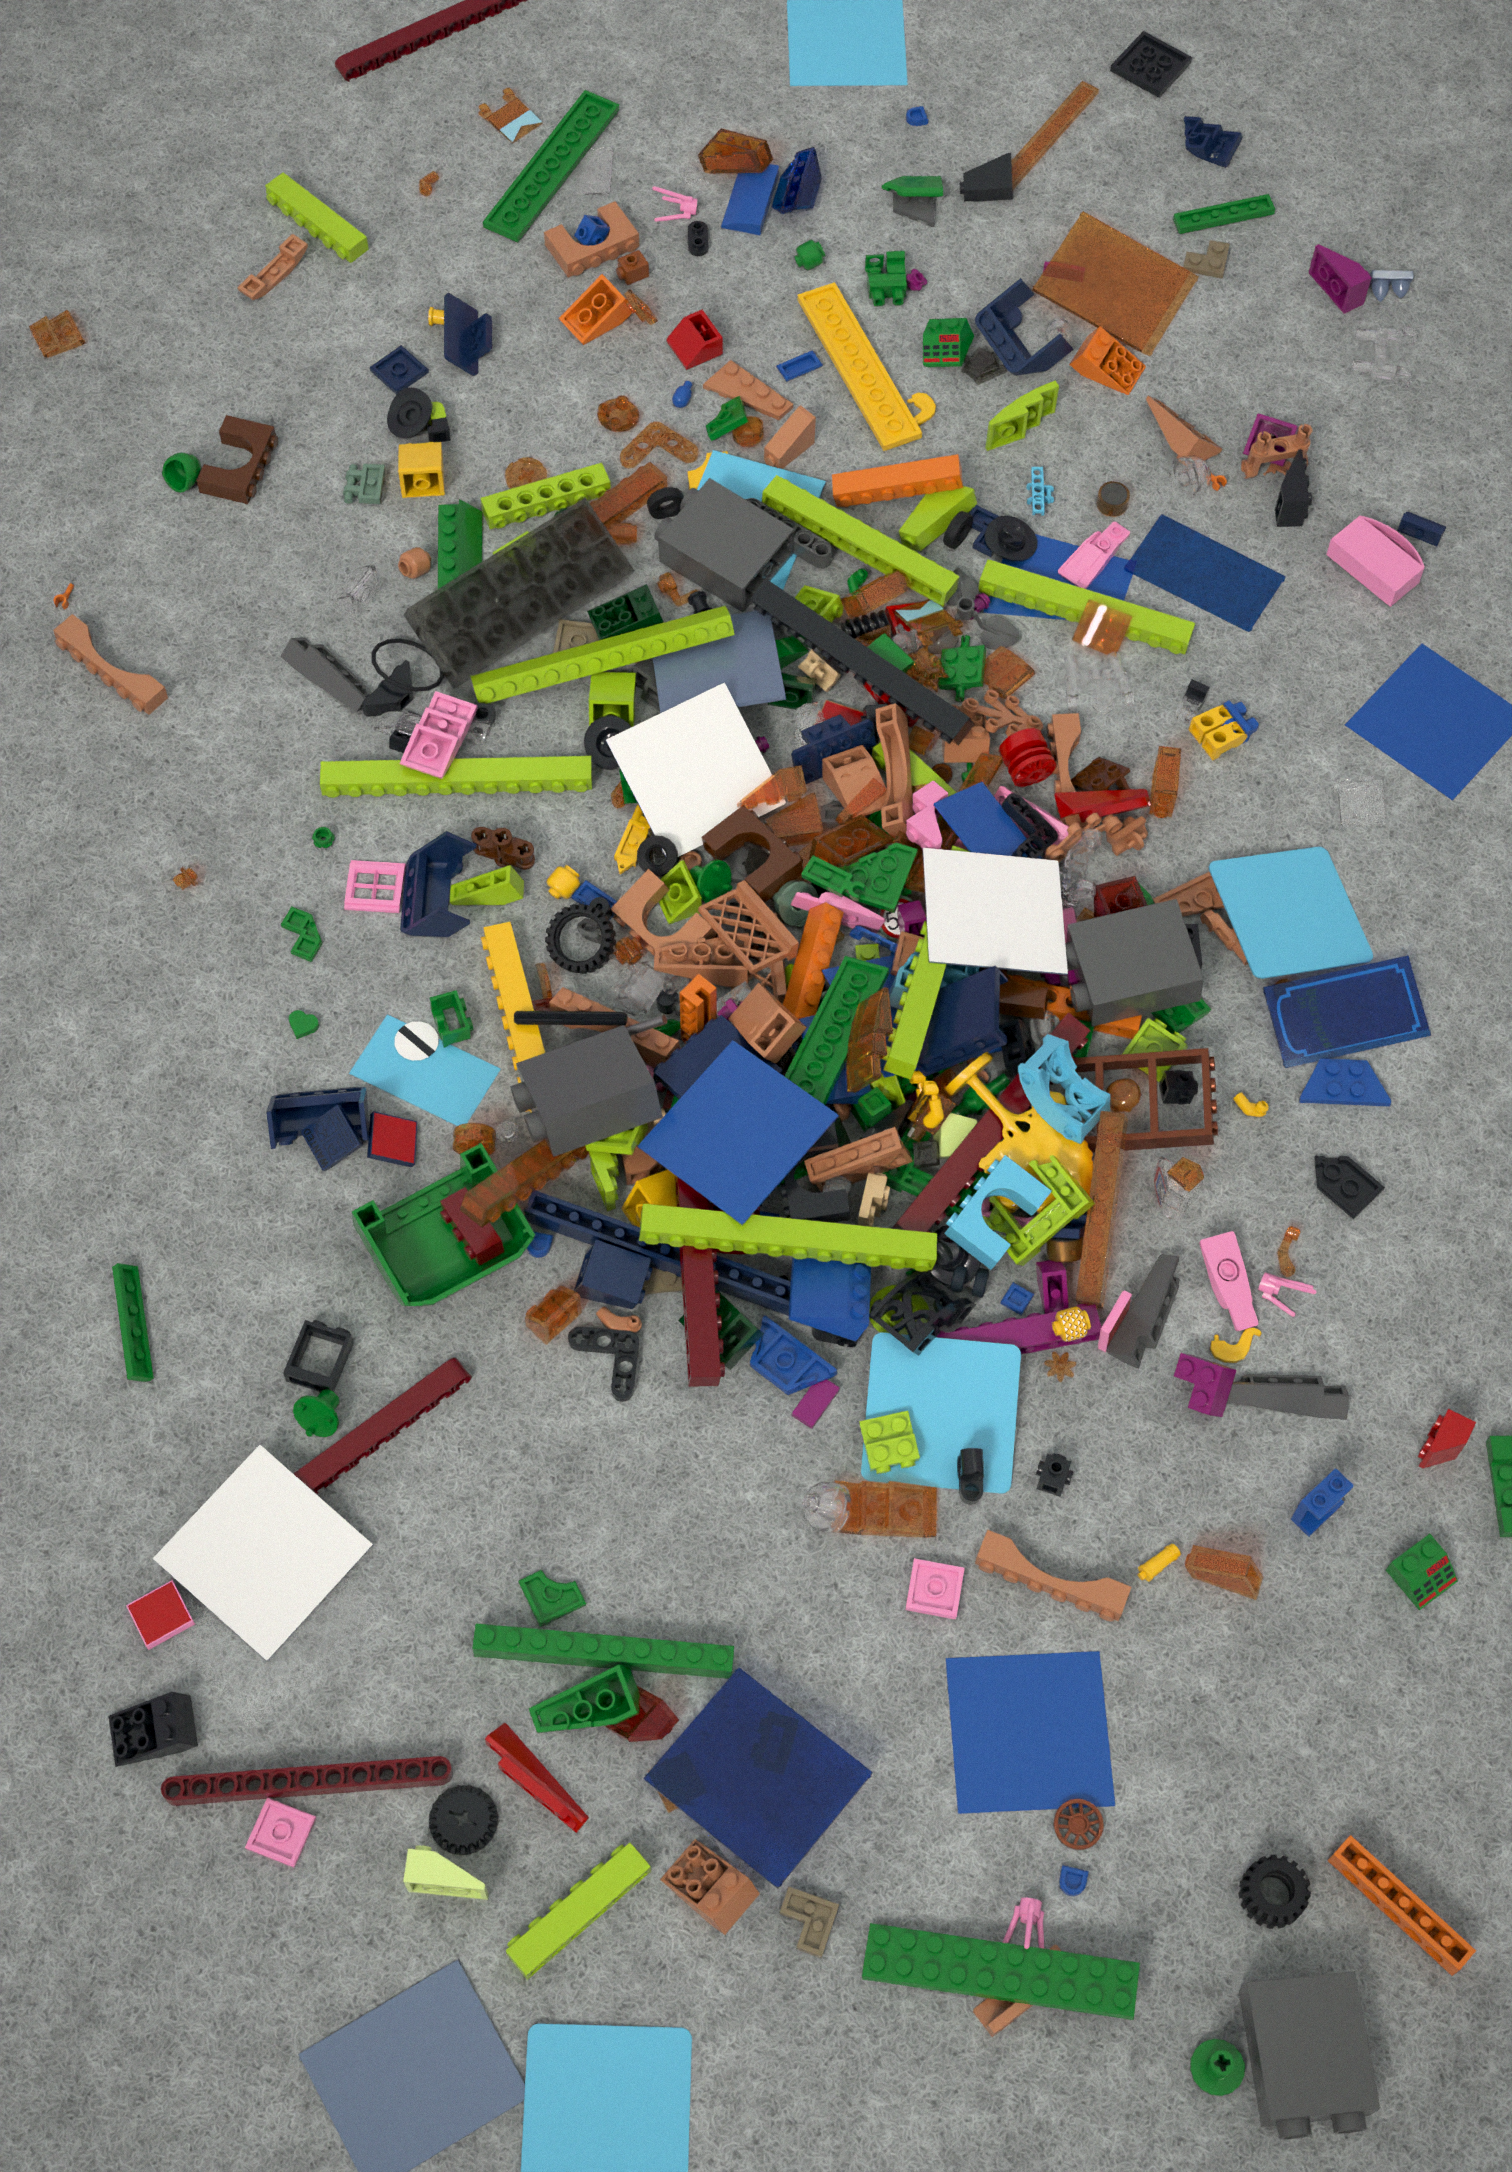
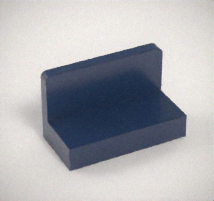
M1406 512L1400 521L1397 531L1438 546L1446 526Z

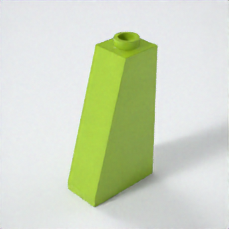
M963 486V488L952 491L947 490L925 494L899 529L902 545L909 549L922 551L946 531L952 519L959 512L965 511L968 513L977 505L974 489Z

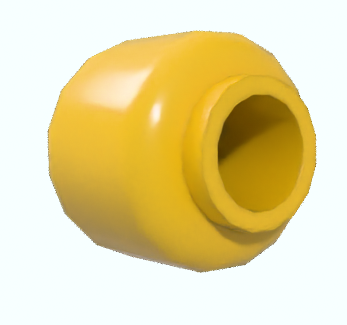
M567 865L565 867H556L546 880L550 888L548 892L557 900L560 897L564 899L571 898L580 886L578 879L580 875Z

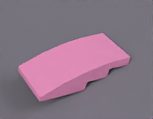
M435 691L429 707L425 708L420 723H416L400 765L443 779L470 728L478 709L477 705Z

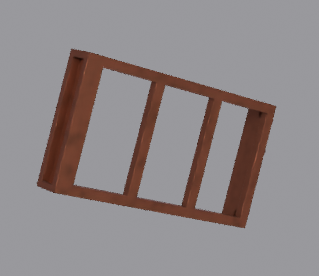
M1208 1048L1073 1059L1077 1066L1076 1072L1095 1071L1096 1087L1103 1091L1104 1070L1148 1067L1150 1132L1105 1135V1118L1103 1117L1097 1123V1136L1084 1137L1092 1153L1214 1145V1136L1218 1135L1217 1121H1213V1114H1217L1216 1099L1212 1100V1092H1216V1080L1211 1078V1071H1215V1059L1210 1057ZM1202 1063L1204 1128L1159 1131L1157 1067Z

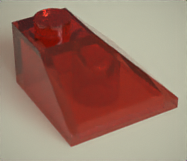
M1136 876L1093 887L1094 918L1148 906Z
M637 1686L639 1690V1714L616 1725L604 1726L629 1742L662 1740L672 1731L679 1719L661 1698Z

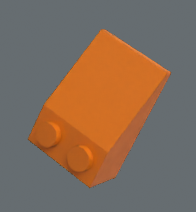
M601 274L558 319L585 345L621 325L636 309Z

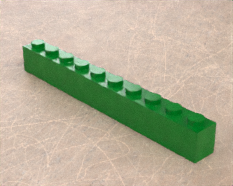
M475 1624L472 1647L474 1657L609 1669L620 1664L630 1668L632 1671L732 1679L734 1646L487 1624Z

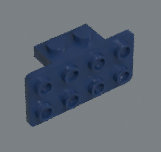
M447 293L444 295V358L463 371L475 376L478 374V359L492 350V316L485 313L478 318V311L454 295Z
M840 714L802 730V739L807 745L795 749L791 753L796 784L801 787L822 778V759L860 745H863L872 756L873 747L876 746L873 722L870 719H866L850 726Z

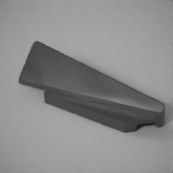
M305 637L291 638L280 657L296 671L354 712H358L362 707V702L367 698L364 696L366 686L323 644L311 645Z

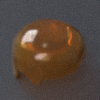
M747 416L749 422L732 430V437L734 442L742 447H754L763 440V420L758 417Z
M1129 1078L1115 1080L1106 1089V1092L1111 1094L1110 1111L1117 1116H1120L1121 1112H1132V1108L1139 1103L1141 1098L1139 1085Z

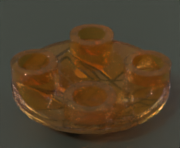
M620 395L615 399L599 404L597 417L601 425L606 429L624 432L636 426L639 421V411L626 396Z

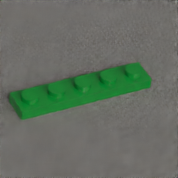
M1269 194L1175 213L1173 221L1179 234L1274 215L1275 206Z
M117 1263L112 1267L127 1380L148 1382L154 1379L138 1266Z

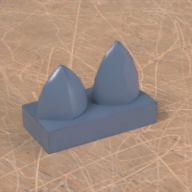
M1372 270L1370 273L1372 277L1370 284L1376 299L1379 302L1383 301L1388 293L1389 285H1392L1394 293L1400 299L1404 297L1413 280V271Z

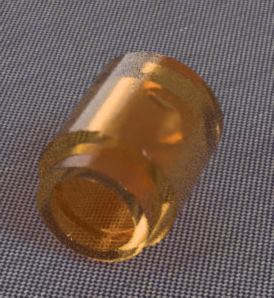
M611 523L610 527H606V540H610V544L617 545L636 543L637 525H632L631 523Z

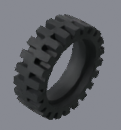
M572 904L570 907L562 908V912H557L554 915L555 919L550 920V928L546 929L548 934L545 937V942L548 944L546 948L550 953L551 959L561 968L573 973L587 974V972L592 973L596 971L595 969L602 968L603 963H607L610 960V954L613 955L614 953L613 946H616V940L614 939L616 932L613 930L612 922L603 912L590 905ZM577 917H587L594 920L598 924L602 935L599 950L594 956L584 961L570 960L564 955L560 947L562 929L567 922Z

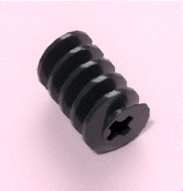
M880 610L878 615L873 612L870 613L869 617L867 615H862L861 619L854 617L853 622L850 619H846L845 623L841 621V630L858 642H860V638H863L864 642L868 643V636H871L873 641H875L876 634L879 633L881 636L885 631L889 633V624L885 612Z

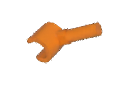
M1206 467L1202 469V472L1213 482L1212 487L1214 490L1218 491L1220 489V485L1217 482L1225 487L1227 480L1224 476H1215Z
M70 583L63 595L59 594L54 597L53 602L56 607L59 602L64 601L62 603L63 609L68 608V598L74 588L73 584Z

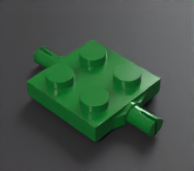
M964 635L961 636L960 647L942 649L938 686L941 690H955V701L960 702V700L961 702L964 701L965 690L973 687H983L986 648L984 645L969 646L970 636L965 635V637Z

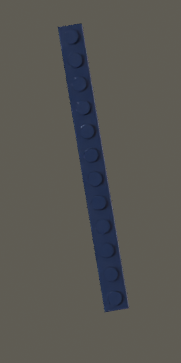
M536 1190L532 1191L524 1210L528 1223L592 1245L595 1240H599L651 1258L649 1266L681 1277L679 1247H673L665 1243L651 1245L645 1243V1241H639L640 1227ZM717 1255L716 1262H713V1270L718 1271V1285H715L718 1291L789 1316L790 1281Z

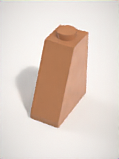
M800 405L764 447L765 463L769 466L783 469L815 443L816 417Z

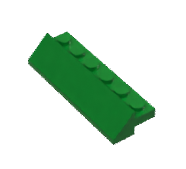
M460 499L459 504L438 505V616L482 619V511Z

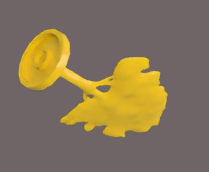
M988 1052L979 1056L947 1085L944 1090L949 1096H953L969 1084L1003 1124L1002 1135L1004 1140L998 1142L987 1156L981 1158L979 1162V1167L984 1169V1173L991 1174L987 1171L995 1159L1000 1162L1006 1155L1044 1184L1029 1165V1162L1037 1160L1039 1165L1052 1162L1050 1156L1053 1155L1090 1196L1091 1180L1094 1178V1167L1092 1161L1093 1154L1088 1148L1087 1141L1084 1140L1079 1144L1066 1139L1052 1128L1037 1113L1033 1106L1032 1109L1019 1115L1008 1111L977 1076L993 1059ZM1050 1091V1096L1054 1102L1067 1105L1066 1098L1061 1093ZM1025 1121L1030 1124V1129L1028 1132H1023L1015 1122ZM1008 1131L1013 1133V1137L1009 1136ZM1052 1193L1048 1195L1039 1207L1038 1213L1042 1212L1056 1199Z

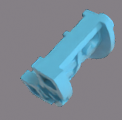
M1047 1034L1043 1038V1045L1025 1064H1019L1020 1082L1027 1098L1037 1113L1066 1139L1081 1144L1084 1141V1137L1103 1117L1106 1118L1110 1114L1111 1094L1099 1089L1086 1078L1082 1080L1075 1071L1077 1066L1070 1053L1069 1041ZM1049 1081L1061 1084L1066 1090L1065 1098L1069 1105L1053 1101L1050 1096Z

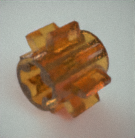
M624 937L616 943L615 949L617 951L614 952V955L622 965L626 962L629 965H633L641 959L642 953L640 951L643 950V947L636 937L632 940L629 937Z

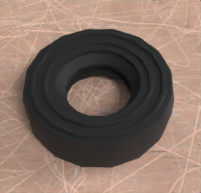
M666 487L655 491L647 500V508L650 515L655 519H664L678 515L681 511L680 505L684 497L683 493L674 487ZM673 501V502H672L671 504H669V505L659 506V505L662 504L663 502Z
M965 511L959 512L946 529L943 543L951 549L959 547L970 532L973 516Z
M654 835L646 838L640 844L637 850V861L644 872L649 869L656 876H663L676 865L678 852L675 844L670 839ZM654 847H661L666 853V859L660 865L653 864L649 859V852Z

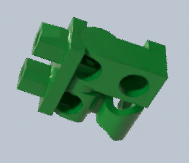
M886 251V273H881L883 271L884 254L865 255L869 299H872L873 305H884L885 298H892L894 305H903L907 288L905 251ZM872 258H878V259H880V260L877 261V262H870V261H869V260L872 259Z

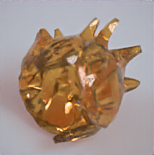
M928 646L919 649L916 653H909L908 655L915 663L906 674L924 687H931L934 691L938 692V678H949L944 671L941 659L929 653Z

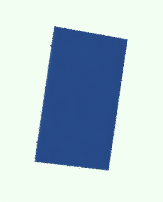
M983 782L933 804L970 852L1011 856L1017 847L1027 839ZM1026 853L1022 855V857L1028 856Z

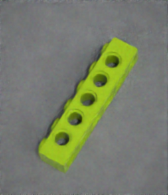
M601 462L480 498L481 509L489 529H500L510 523H521L527 518L541 517L548 512L559 511L561 508H567L575 504L582 505L595 498H605L611 494V484Z

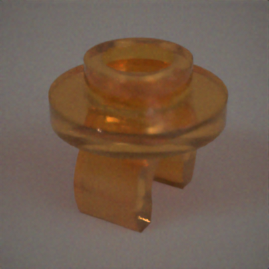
M182 866L180 868L182 873L172 879L177 887L180 886L182 890L191 884L193 886L198 884L196 881L198 876L190 867L186 869Z

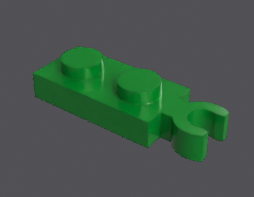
M814 855L801 873L802 878L840 897H843L845 892L848 893L854 901H859L860 899L859 895L854 893V890H866L862 882H852V874Z

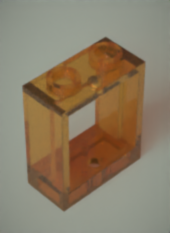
M899 570L891 572L841 598V602L850 618L862 616L908 591L907 582Z
M1159 746L1153 768L1151 806L1149 809V814L1155 815L1158 818L1172 817L1178 794L1181 748Z

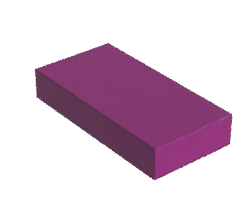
M829 1380L812 1385L792 1412V1417L813 1429L840 1391V1388Z

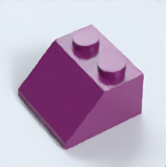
M1257 413L1243 454L1249 456L1251 446L1257 441V436L1260 432L1263 435V431L1270 433L1271 439L1297 434L1298 426ZM1277 445L1274 447L1278 452L1285 451L1283 446ZM1287 459L1272 461L1269 463L1283 467Z

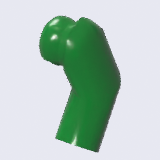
M863 568L855 571L847 580L851 599L861 597L859 587L868 577V572Z

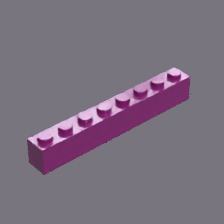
M1079 1304L1075 1307H1079L1082 1311L1085 1310L1087 1312L1091 1328L1088 1329L1085 1337L1069 1342L1063 1341L1060 1335L1056 1336L1052 1328V1322L1055 1321L1056 1313L1064 1310L1063 1308H1057L1050 1313L1042 1315L1040 1313H1032L1026 1318L1021 1319L1011 1317L995 1324L985 1322L980 1324L979 1327L974 1328L960 1327L954 1332L949 1333L940 1331L936 1338L1012 1344L1020 1349L1021 1355L1099 1340L1102 1326L1095 1304Z

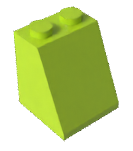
M599 672L591 675L589 726L596 719L608 715L619 717L625 720L631 727L634 726L636 673Z

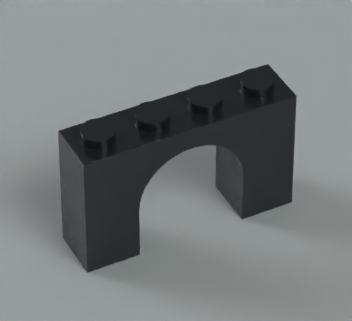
M834 1122L786 1175L784 1184H780L782 1199L787 1198L788 1206L784 1207L785 1218L830 1223L850 1220L846 1189L813 1193L800 1187L794 1178L797 1167L804 1160L838 1148Z

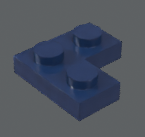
M976 505L969 514L973 516L971 528L979 531L980 534L973 542L972 548L992 557L994 553L985 543V531L989 523L999 516Z

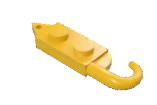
M639 804L636 806L632 818L628 822L614 855L620 875L632 866L636 867L638 863L637 850L651 832L646 818L642 816L643 812Z

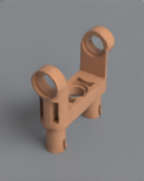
M1301 424L1297 434L1271 439L1270 433L1263 431L1262 435V432H1260L1257 436V441L1251 446L1248 459L1241 462V470L1246 475L1244 478L1249 479L1257 476L1261 463L1293 458L1294 460L1299 449H1302L1303 458H1306L1308 466L1307 452L1310 446L1309 437L1312 433V427L1308 424H1304L1303 427ZM1277 445L1283 446L1285 451L1278 452L1274 447Z
M1212 910L1202 913L1200 919L1202 924L1207 925L1208 931H1213L1228 950L1234 951L1243 964L1248 965L1234 928L1230 929L1218 913L1215 914Z

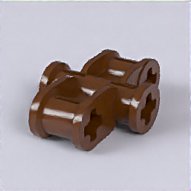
M477 827L472 831L471 839L476 844V848L473 850L475 854L494 859L499 867L511 865L526 870L535 864L534 846L532 843L512 837L510 830L501 827L492 830L486 827Z

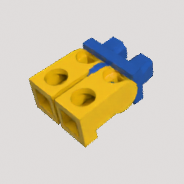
M1229 700L1223 705L1193 717L1189 731L1199 744L1202 743V748L1209 757L1215 760L1222 753L1247 742L1250 735L1257 731L1259 723L1253 717L1247 720L1242 717L1247 712L1242 702L1232 704Z

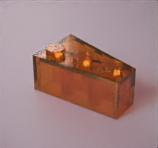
M722 128L698 154L704 172L709 174L762 173L773 161L767 140Z

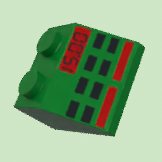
M967 318L929 319L923 332V365L925 367L962 366L974 338Z
M1428 1534L1393 1560L1386 1569V1572L1419 1611L1458 1582L1447 1553L1431 1534Z

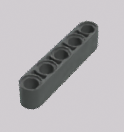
M746 499L794 529L795 555L817 568H826L830 565L831 545L829 542L758 499Z

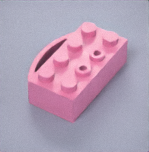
M1364 516L1357 517L1335 535L1330 541L1326 554L1390 607L1419 584L1425 568L1419 553L1404 536L1391 527Z

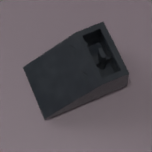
M1302 449L1298 450L1281 484L1274 509L1277 527H1300L1303 525L1304 519L1308 517V506L1312 504V494L1308 492L1309 475L1305 474L1307 460L1303 458Z
M171 1691L108 1716L115 1767L181 1753L198 1746L191 1695Z

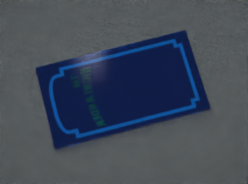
M1163 514L1158 517V520L1124 568V570L1247 632L1252 631L1253 626L1286 578V576Z
M1409 956L1263 987V993L1285 1068L1317 1062L1320 1058L1330 1059L1431 1036Z

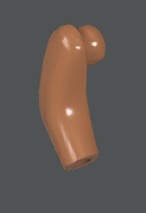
M605 1306L596 1313L607 1329L636 1333L642 1327V1322L636 1315L628 1317L617 1316Z

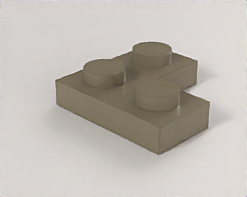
M1210 240L1207 255L1186 252L1182 271L1223 278L1230 244Z
M788 1886L780 1914L804 1923L796 1949L822 1958L839 1904Z

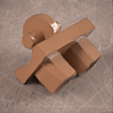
M1129 816L1122 823L1123 829L1112 835L1106 833L1107 841L1112 845V852L1116 856L1132 847L1136 850H1141L1144 847L1143 840L1148 836L1145 828L1146 819L1140 816L1134 819Z

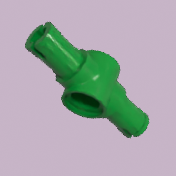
M1002 1073L990 1083L984 1085L996 1096L1006 1089L1010 1081ZM970 1087L963 1094L961 1103L951 1109L949 1113L964 1117L974 1113L980 1115L982 1110L985 1108L988 1110L990 1107Z

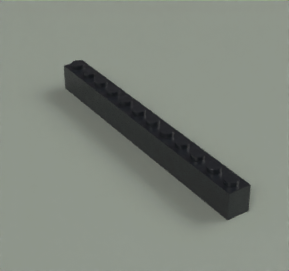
M765 579L750 600L755 605L753 609L760 615L765 616L767 614L772 617L770 621L781 628L783 625L788 628L787 633L792 637L804 639L803 643L813 651L815 648L820 650V655L829 662L833 659L838 663L837 667L843 672L848 673L850 671L855 674L853 677L862 685L868 683L872 686L871 690L880 697L884 694L889 698L887 701L890 704L896 703L899 707L901 706L906 709L905 713L913 720L917 718L922 720V725L929 731H938L940 733L939 737L948 744L954 742L959 746L974 726L973 721L966 714L769 580Z

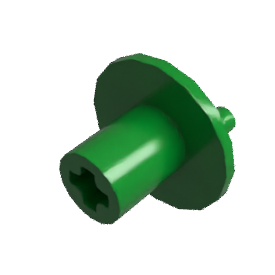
M713 860L704 867L696 865L690 870L692 879L704 903H708L726 894L733 888L730 885L731 870L724 861Z
M325 1389L317 1397L307 1395L300 1397L293 1406V1414L299 1425L306 1430L307 1436L311 1437L313 1434L318 1437L332 1436L339 1427V1419L335 1409L339 1405L340 1400L336 1393Z
M1211 2039L1204 2041L1194 2050L1190 2059V2072L1194 2082L1201 2090L1210 2095L1224 2096L1232 2093L1240 2086L1245 2074V2064L1241 2053L1234 2045L1225 2040Z

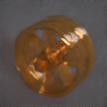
M466 1123L455 1127L453 1130L454 1140L452 1147L457 1154H461L482 1143L488 1155L493 1154L496 1150V1130L491 1126L481 1123Z

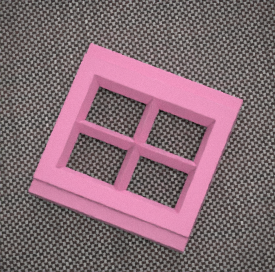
M351 860L344 910L399 913L405 863ZM357 873L374 874L373 884L356 883ZM379 874L396 875L395 886L378 885ZM355 888L372 889L371 899L354 898ZM377 889L394 890L393 900H377Z

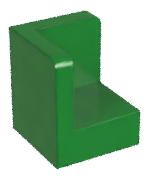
M878 1087L858 1099L859 1106L869 1117L868 1125L870 1127L891 1113L892 1104Z

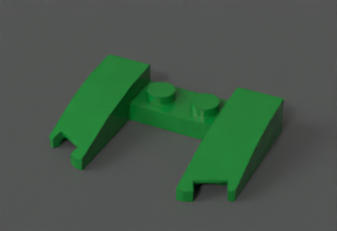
M907 1128L901 1141L910 1153L913 1162L882 1174L887 1176L886 1186H890V1188L900 1193L902 1190L917 1197L934 1177L915 1168L933 1133L926 1129L925 1136L909 1137L907 1134L910 1128ZM977 1170L973 1175L975 1181L967 1190L965 1188L961 1189L958 1193L961 1196L959 1201L953 1208L948 1205L944 1213L950 1217L954 1212L959 1215L963 1210L960 1204L968 1194L973 1197L977 1192L974 1186L981 1177L987 1179L990 1174L984 1173V1170L982 1172Z
M1489 1436L1486 1441L1499 1534L1500 1538L1512 1537V1436Z

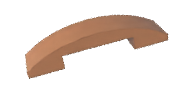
M291 234L279 246L280 253L256 276L252 274L248 276L237 287L238 290L252 300L263 297L293 271L304 255L308 244L294 234Z

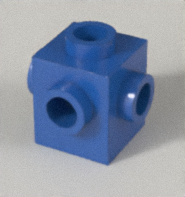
M584 215L574 236L580 241L581 245H597L605 240L610 227L598 216Z

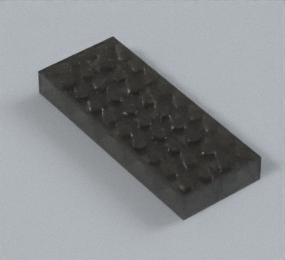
M584 498L410 606L403 616L454 689L470 679V676L478 674L558 623L560 619L563 620L629 578L634 569L587 499Z

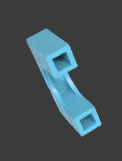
M1006 1155L1000 1162L995 1159L987 1170L991 1174L987 1179L981 1177L974 1186L977 1192L973 1197L969 1194L960 1204L963 1210L959 1215L954 1212L946 1223L949 1228L944 1233L990 1270L998 1263L1011 1244L991 1230L985 1223L981 1212L983 1200L991 1196L1006 1197L1032 1216L1051 1193L1049 1188Z

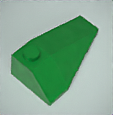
M619 1664L528 1709L537 1733L616 1725L639 1714V1690L631 1669Z

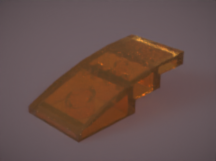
M886 987L858 1004L848 1042L846 1066L847 1092L856 1093L881 1078L880 1059L887 1056L886 1037L893 1034L889 989Z
M835 1480L832 1483L831 1532L872 1536L936 1537L937 1487L889 1481L886 1484L861 1481L858 1484Z

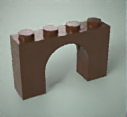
M226 415L219 430L221 443L245 449L252 454V457L246 465L237 469L229 470L204 464L197 478L199 493L248 504L250 498H254L256 495L257 482L263 479L265 464L268 465L270 463L272 448L275 449L277 447L278 436H276L274 426Z
M744 805L701 837L704 850L715 860L722 861L735 850L745 845H759L770 852L767 861L745 878V881L764 903L771 899L785 883L795 880L803 872V859L796 851L792 852L783 838H778L774 835L772 828L768 824L764 825L758 815L753 810L749 811Z
M999 969L1008 979V982L1000 985L999 1014L1044 1020L1048 1004V988L1019 984L1008 976V970Z

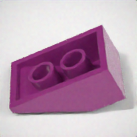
M1320 244L1316 245L1308 273L1343 314L1364 305L1372 278L1369 272L1359 263Z

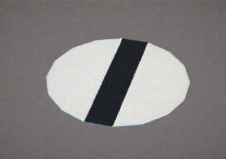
M421 1021L405 1024L398 1030L395 1036L397 1052L402 1057L412 1061L430 1057L438 1046L436 1030L431 1025Z

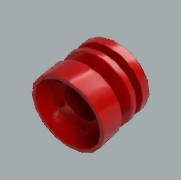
M1027 728L1017 731L1007 737L999 746V754L1006 767H1008L1007 771L1015 786L1025 787L1041 782L1048 778L1056 769V762L1052 757V753L1047 748V743L1039 729Z

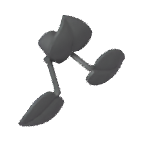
M956 568L953 572L960 576L958 587L947 602L950 606L957 605V614L952 626L949 628L943 621L928 623L921 633L919 647L922 651L929 654H941L942 649L955 648L958 637L952 631L955 629L958 620H969L972 617L976 619L980 628L983 629L980 636L981 642L989 649H1005L1019 641V634L1008 620L999 616L989 617L986 621V626L983 625L978 612L974 611L973 600L979 594L978 586L960 568Z

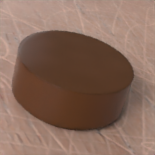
M936 764L931 768L947 784L951 782L953 773L948 765Z

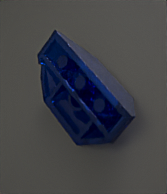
M814 147L798 151L794 156L795 159L781 175L772 203V208L780 214L808 211L814 207L822 179Z

